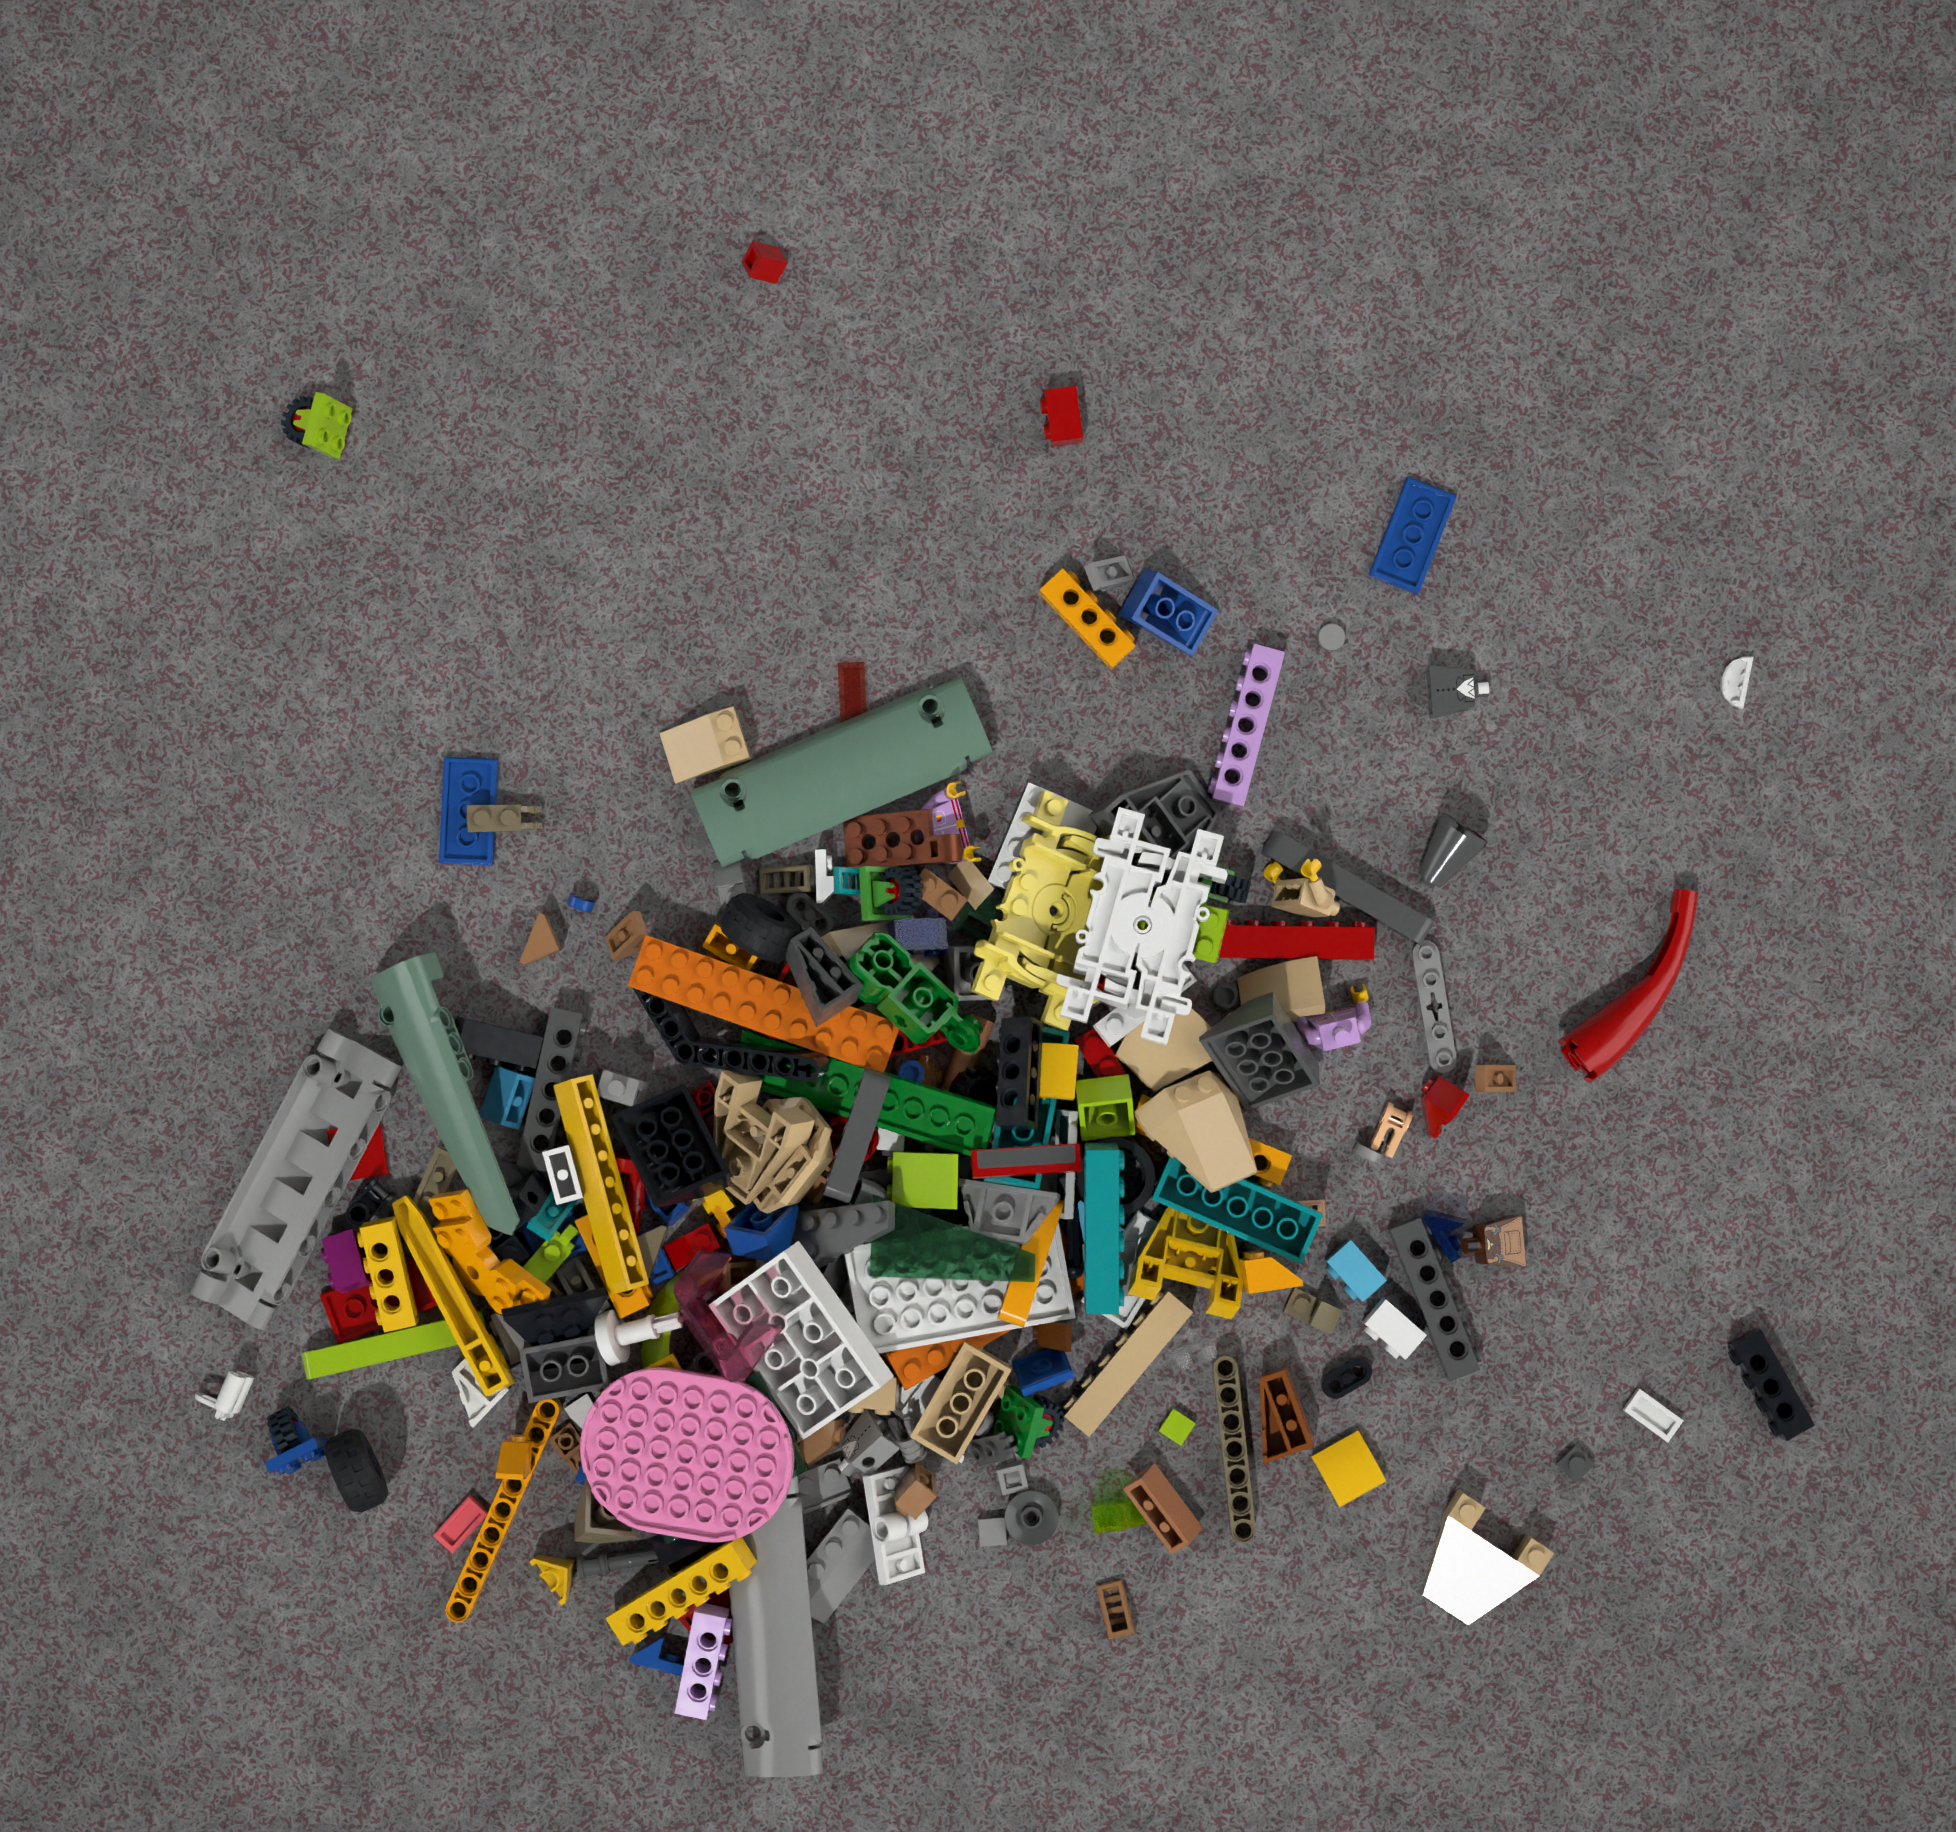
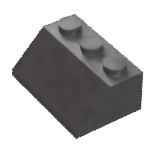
M595 1335L519 1349L529 1403L605 1389L610 1385L607 1363L600 1354Z

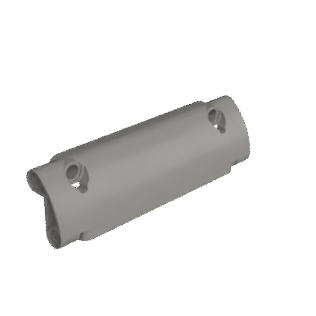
M327 1028L316 1049L318 1052L314 1053V1055H309L303 1061L202 1254L201 1264L204 1270L199 1272L190 1290V1294L209 1303L218 1304L242 1321L260 1330H265L276 1309L272 1304L281 1305L290 1296L390 1104L391 1094L386 1089V1086L392 1087L402 1068V1065L330 1028ZM338 1072H339V1073H341L342 1075H341L340 1080H339L338 1083H337V1082H334V1079L336 1078V1076H337V1074H338ZM338 1128L329 1145L327 1130ZM238 1264L242 1265L238 1274L233 1273Z
M794 1467L792 1482L787 1495L799 1493L797 1467ZM786 1495L777 1512L764 1525L742 1537L757 1563L750 1569L752 1574L740 1582L737 1579L729 1582L731 1584L729 1595L731 1619H733L732 1630L744 1773L746 1776L797 1777L817 1775L823 1772L821 1746H817V1744L822 1742L801 1496ZM749 1726H757L761 1734L757 1738H751L746 1734V1729ZM766 1730H768L770 1734V1738L767 1739L765 1735Z

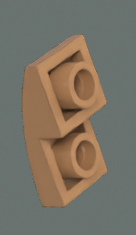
M569 1423L549 1440L561 1458L567 1461L577 1475L582 1464L580 1456L581 1434L572 1423Z

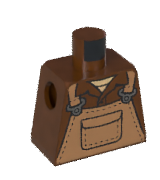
M1506 1215L1473 1225V1237L1463 1238L1461 1241L1463 1253L1474 1254L1475 1262L1478 1264L1527 1267L1523 1217L1521 1215Z

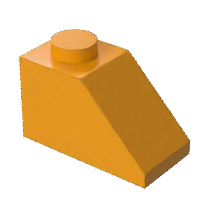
M509 1435V1439L502 1441L496 1469V1479L524 1480L531 1473L533 1440H526L525 1435Z

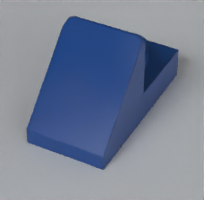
M665 1633L633 1652L629 1663L682 1676L685 1660H681L682 1656L677 1653L666 1652V1655L661 1654L666 1636Z

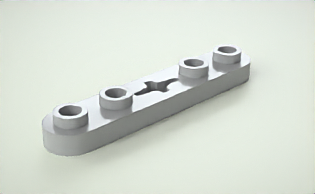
M1423 941L1421 946L1417 943L1413 947L1412 962L1428 1060L1434 1071L1446 1073L1455 1067L1456 1052L1438 947L1433 942ZM1431 992L1434 993L1435 1002L1441 1004V1008L1437 1009V1021L1434 1019L1432 1010H1427V1005L1431 1004Z

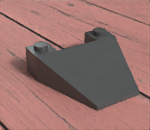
M1189 769L1107 799L1088 816L1105 837L1112 833L1119 807L1143 813L1145 817L1138 840L1171 849L1169 857L1176 860L1179 851L1191 854L1197 830L1201 829L1210 832L1220 811ZM1164 873L1161 886L1166 885L1170 874Z

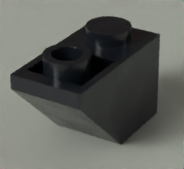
M487 1226L492 1236L489 1246L500 1262L504 1259H512L520 1265L533 1256L529 1246L517 1230L510 1236Z

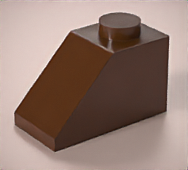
M1071 1319L1032 1326V1338H1038V1346L1071 1352Z

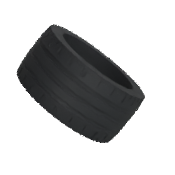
M1124 1136L1097 1139L1092 1142L1117 1143L1119 1150L1128 1152L1139 1162L1142 1171L1141 1185L1136 1194L1128 1200L1119 1202V1204H1123L1124 1216L1141 1209L1151 1198L1156 1185V1168L1149 1152L1137 1141ZM1083 1151L1081 1154L1082 1171L1075 1173L1077 1190L1084 1200Z

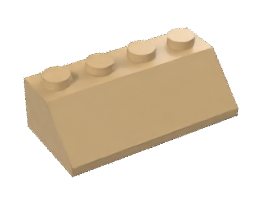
M964 1342L910 1437L951 1462L958 1464L1013 1366L989 1352Z

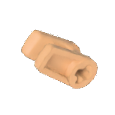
M1391 1102L1386 1104L1379 1119V1125L1369 1145V1149L1377 1151L1381 1142L1384 1141L1387 1130L1393 1128V1133L1384 1151L1385 1156L1393 1158L1403 1134L1407 1131L1413 1117V1112L1409 1110L1404 1112L1393 1107L1394 1104ZM1391 1115H1393V1116H1395V1117H1397V1118H1400L1401 1121H1399V1120H1397V1119H1395V1118H1392Z

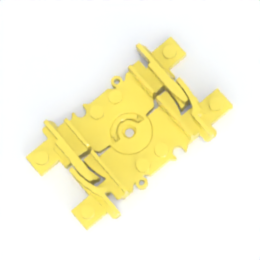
M1044 790L1040 793L1033 815L1025 814L1021 822L1042 831L1043 834L1041 836L1034 833L1029 839L1024 840L1019 852L1021 858L1012 859L1009 862L1010 870L1017 872V874L1010 878L1002 903L996 906V909H1000L1003 912V919L1001 921L997 919L991 920L993 929L989 940H979L976 943L974 954L984 959V961L979 965L971 991L992 1001H998L1006 978L1029 988H1039V992L1049 996L1040 1021L1062 1031H1068L1072 1019L1060 1016L1068 987L1058 985L1056 979L1057 975L1061 974L1082 981L1085 980L1086 976L1073 973L1078 950L1085 946V944H1078L1075 937L1076 933L1081 929L1089 933L1086 922L1093 900L1090 890L1099 891L1103 888V883L1100 880H1095L1094 876L1101 872L1104 857L1093 853L1097 836L1066 825H1060L1068 800ZM1111 835L1105 836L1104 839L1110 840ZM1070 871H1077L1076 874L1069 875ZM1051 906H1055L1057 909L1055 916L1050 914ZM1080 935L1079 938L1085 939V936ZM1093 999L1092 1004L1099 1002V1000Z

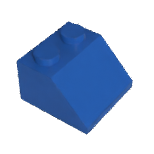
M752 1201L724 1227L732 1253L769 1262L785 1251L791 1245L799 1210L798 1205L785 1206L767 1214L760 1211Z

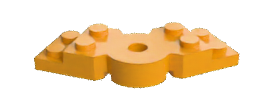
M468 1189L439 1193L428 1199L432 1206L433 1214L440 1222L433 1228L437 1241L443 1250L453 1258L454 1270L468 1290L476 1295L485 1296L494 1311L501 1315V1309L549 1299L551 1288L512 1259H504L500 1262L492 1250L487 1247L491 1243L492 1236Z

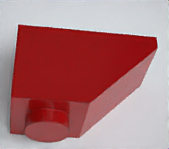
M710 1221L663 1248L676 1271L718 1249L723 1244Z

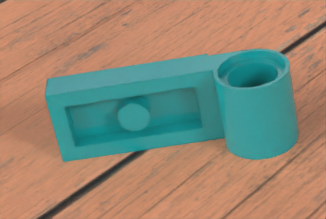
M551 1191L539 1213L529 1221L527 1228L549 1242L579 1199L556 1205L553 1191Z

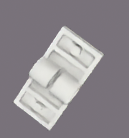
M908 1465L863 1476L879 1585H888L925 1573L919 1533L927 1529L928 1516L924 1510L915 1520L910 1515L904 1516L895 1507V1492L909 1469Z

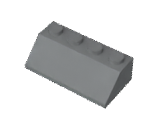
M850 1504L807 1557L811 1616L823 1624L875 1560L870 1522Z

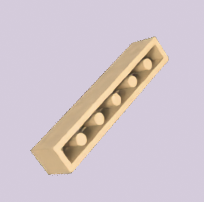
M1168 1290L1164 1294L1159 1291L1154 1301L1151 1300L1150 1302L1153 1307L1147 1314L1142 1312L1133 1322L1134 1330L1129 1335L1124 1333L1115 1345L1118 1349L1111 1356L1107 1353L1098 1364L1101 1368L1095 1376L1090 1374L1081 1384L1083 1391L1078 1397L1072 1395L1063 1406L1066 1409L1063 1413L1064 1417L1088 1437L1091 1436L1193 1313L1192 1310Z

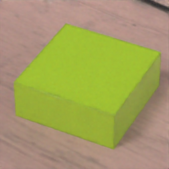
M1172 1408L1158 1431L1182 1446L1196 1423Z

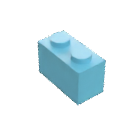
M1350 1239L1342 1243L1324 1260L1328 1264L1325 1268L1326 1271L1335 1280L1340 1277L1346 1284L1343 1290L1353 1301L1358 1298L1364 1302L1387 1281Z

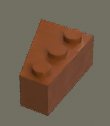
M1287 1365L1262 1373L1259 1378L1262 1458L1263 1464L1314 1447L1315 1439Z

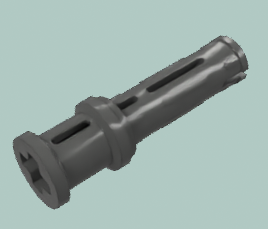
M654 1547L612 1554L601 1551L599 1555L588 1557L577 1555L580 1580H584L586 1576L597 1574L607 1576L610 1574V1571L659 1563Z

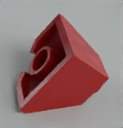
M1436 1076L1434 1079L1429 1078L1421 1088V1091L1424 1092L1421 1097L1426 1131L1427 1135L1433 1139H1436L1442 1132V1129H1440L1441 1125L1445 1126L1447 1123H1450L1470 1096V1094L1440 1076Z

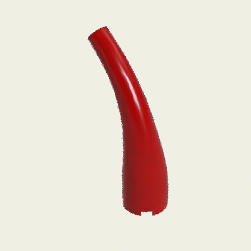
M1674 889L1669 912L1672 915L1665 940L1657 957L1643 978L1558 1040L1559 1044L1565 1045L1561 1052L1573 1070L1576 1072L1580 1069L1587 1074L1583 1078L1586 1082L1592 1083L1612 1068L1630 1050L1665 1002L1686 956L1695 920L1698 892Z

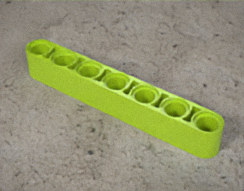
M478 1311L477 1313L485 1326L483 1312ZM439 1320L422 1324L421 1326H413L396 1330L395 1332L370 1336L369 1338L301 1353L306 1379L308 1380L458 1344L446 1320Z

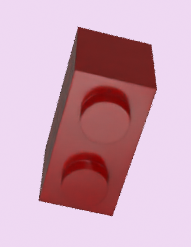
M1076 386L1044 390V398H1040L1041 414H1047L1048 424H1043L1045 440H1050L1051 447L1082 443L1083 433Z
M1094 1028L1074 1040L1075 1044L1079 1045L1080 1052L1096 1078L1118 1076L1125 1073L1111 1047L1107 1046Z

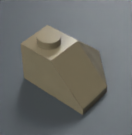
M586 1479L575 1513L574 1541L603 1544L637 1538V1529L616 1519V1516L598 1502Z

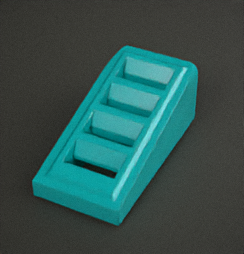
M833 867L834 894L860 897L859 868ZM848 874H850V889H848ZM855 875L857 881V889L855 887Z

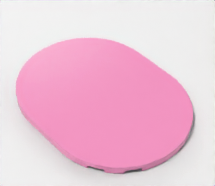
M651 1367L631 1372L610 1384L597 1398L586 1416L581 1433L580 1456L582 1469L586 1474L593 1495L602 1506L616 1516V1519L630 1527L646 1532L703 1542L735 1540L755 1531L777 1512L792 1482L794 1449L789 1429L782 1415L774 1404L756 1388L745 1382L725 1376L669 1367Z

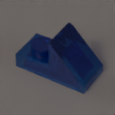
M1434 1210L1426 1211L1423 1219L1450 1262L1452 1263L1461 1258L1463 1253L1461 1241L1456 1234L1451 1235L1450 1232L1465 1224L1466 1219Z

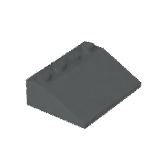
M1273 992L1247 1001L1199 1037L1200 1043L1246 1111L1320 1086L1319 1063Z

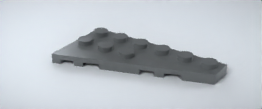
M881 1201L798 1212L790 1246L799 1241L819 1269L835 1261L834 1258L841 1254H848L854 1251L855 1247L865 1242L870 1243L895 1230V1202ZM756 1259V1271L768 1263V1261Z

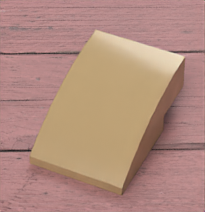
M1317 956L1275 964L1237 978L1241 1006L1249 1000L1273 992L1292 1022H1298V1017L1325 1014V1000Z

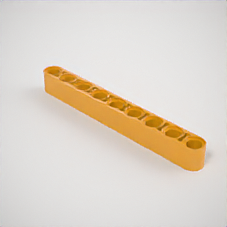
M558 1398L539 1401L535 1406L523 1433L526 1436V1440H533L531 1473L524 1480H520L522 1482L520 1490H513L510 1487V1479L502 1480L446 1605V1616L452 1622H463L473 1612L562 1413V1403ZM549 1402L554 1405L555 1414L553 1416L544 1414L542 1409L544 1403ZM534 1427L543 1430V1440L537 1441L532 1437L531 1431ZM500 1502L509 1504L511 1508L509 1515H503L499 1512L498 1504ZM488 1527L498 1529L499 1539L492 1540L488 1537ZM484 1552L488 1556V1564L482 1565L478 1563L476 1553ZM466 1577H472L476 1580V1589L472 1590L466 1587ZM455 1602H461L465 1605V1614L461 1615L455 1612Z

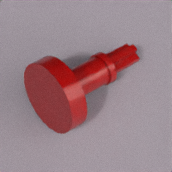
M627 1150L614 1151L618 1170L625 1173L624 1192L637 1237L640 1231L641 1211L646 1209V1189Z

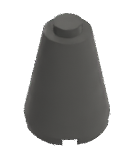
M1443 813L1418 873L1422 876L1420 881L1431 889L1435 886L1441 888L1485 848L1488 841L1474 830H1470L1464 823L1453 816Z

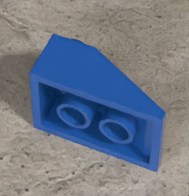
M1144 568L1118 615L1193 657L1219 610L1159 572Z

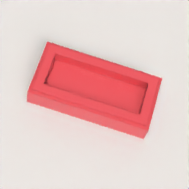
M470 1494L436 1531L433 1537L453 1554L486 1518L488 1510Z

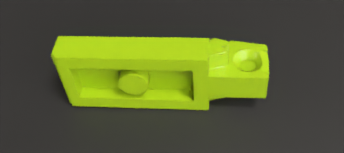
M570 1224L562 1234L556 1231L549 1242L545 1241L523 1268L545 1284L572 1253L575 1245L571 1241L579 1233V1230Z

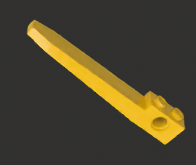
M407 1195L393 1202L392 1207L399 1231L485 1396L495 1395L516 1383L517 1380L494 1337L487 1332L445 1251L439 1245L437 1236L426 1216Z

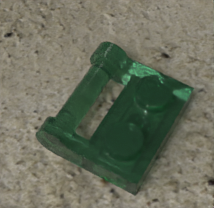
M989 895L975 910L967 901L952 930L958 933L961 931L977 941H988L990 935L965 921L971 915L992 927L991 920L997 919L1001 921L1003 919V912L1000 909H996V906L1002 902Z

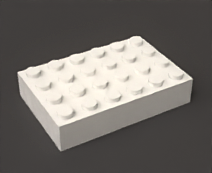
M799 1241L708 1305L802 1440L865 1399L894 1377Z

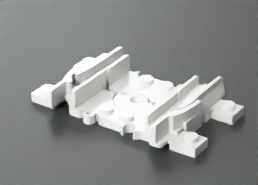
M1119 807L1110 840L1104 838H1097L1095 840L1093 853L1104 857L1101 872L1095 874L1094 879L1100 880L1103 883V888L1099 891L1090 890L1093 900L1086 922L1089 933L1081 929L1076 933L1075 937L1078 944H1085V946L1078 950L1073 973L1086 977L1082 981L1061 974L1057 975V984L1068 987L1060 1016L1087 1024L1093 999L1124 1010L1127 1009L1128 1003L1136 1004L1135 1009L1147 1012L1140 1039L1167 1046L1175 1013L1187 1016L1192 1007V1001L1188 998L1180 997L1185 979L1191 976L1190 972L1183 970L1182 963L1185 961L1195 962L1192 951L1199 930V924L1196 919L1199 922H1205L1210 915L1206 907H1200L1206 903L1210 885L1197 882L1198 877L1225 884L1227 871L1216 867L1224 836L1198 829L1191 854L1179 851L1176 860L1169 857L1171 849L1138 840L1145 814ZM1141 856L1137 866L1131 865L1133 857ZM1164 873L1170 874L1166 885L1161 886ZM1153 887H1155L1157 890L1153 900H1150ZM1204 912L1206 916L1202 917L1200 913ZM1139 921H1146L1148 924L1147 929L1140 930L1137 926ZM1084 935L1085 939H1080L1079 936ZM1135 953H1138L1135 967L1141 972L1138 990L1132 989L1137 973L1136 970L1131 969ZM1100 975L1106 977L1103 992L1097 988Z

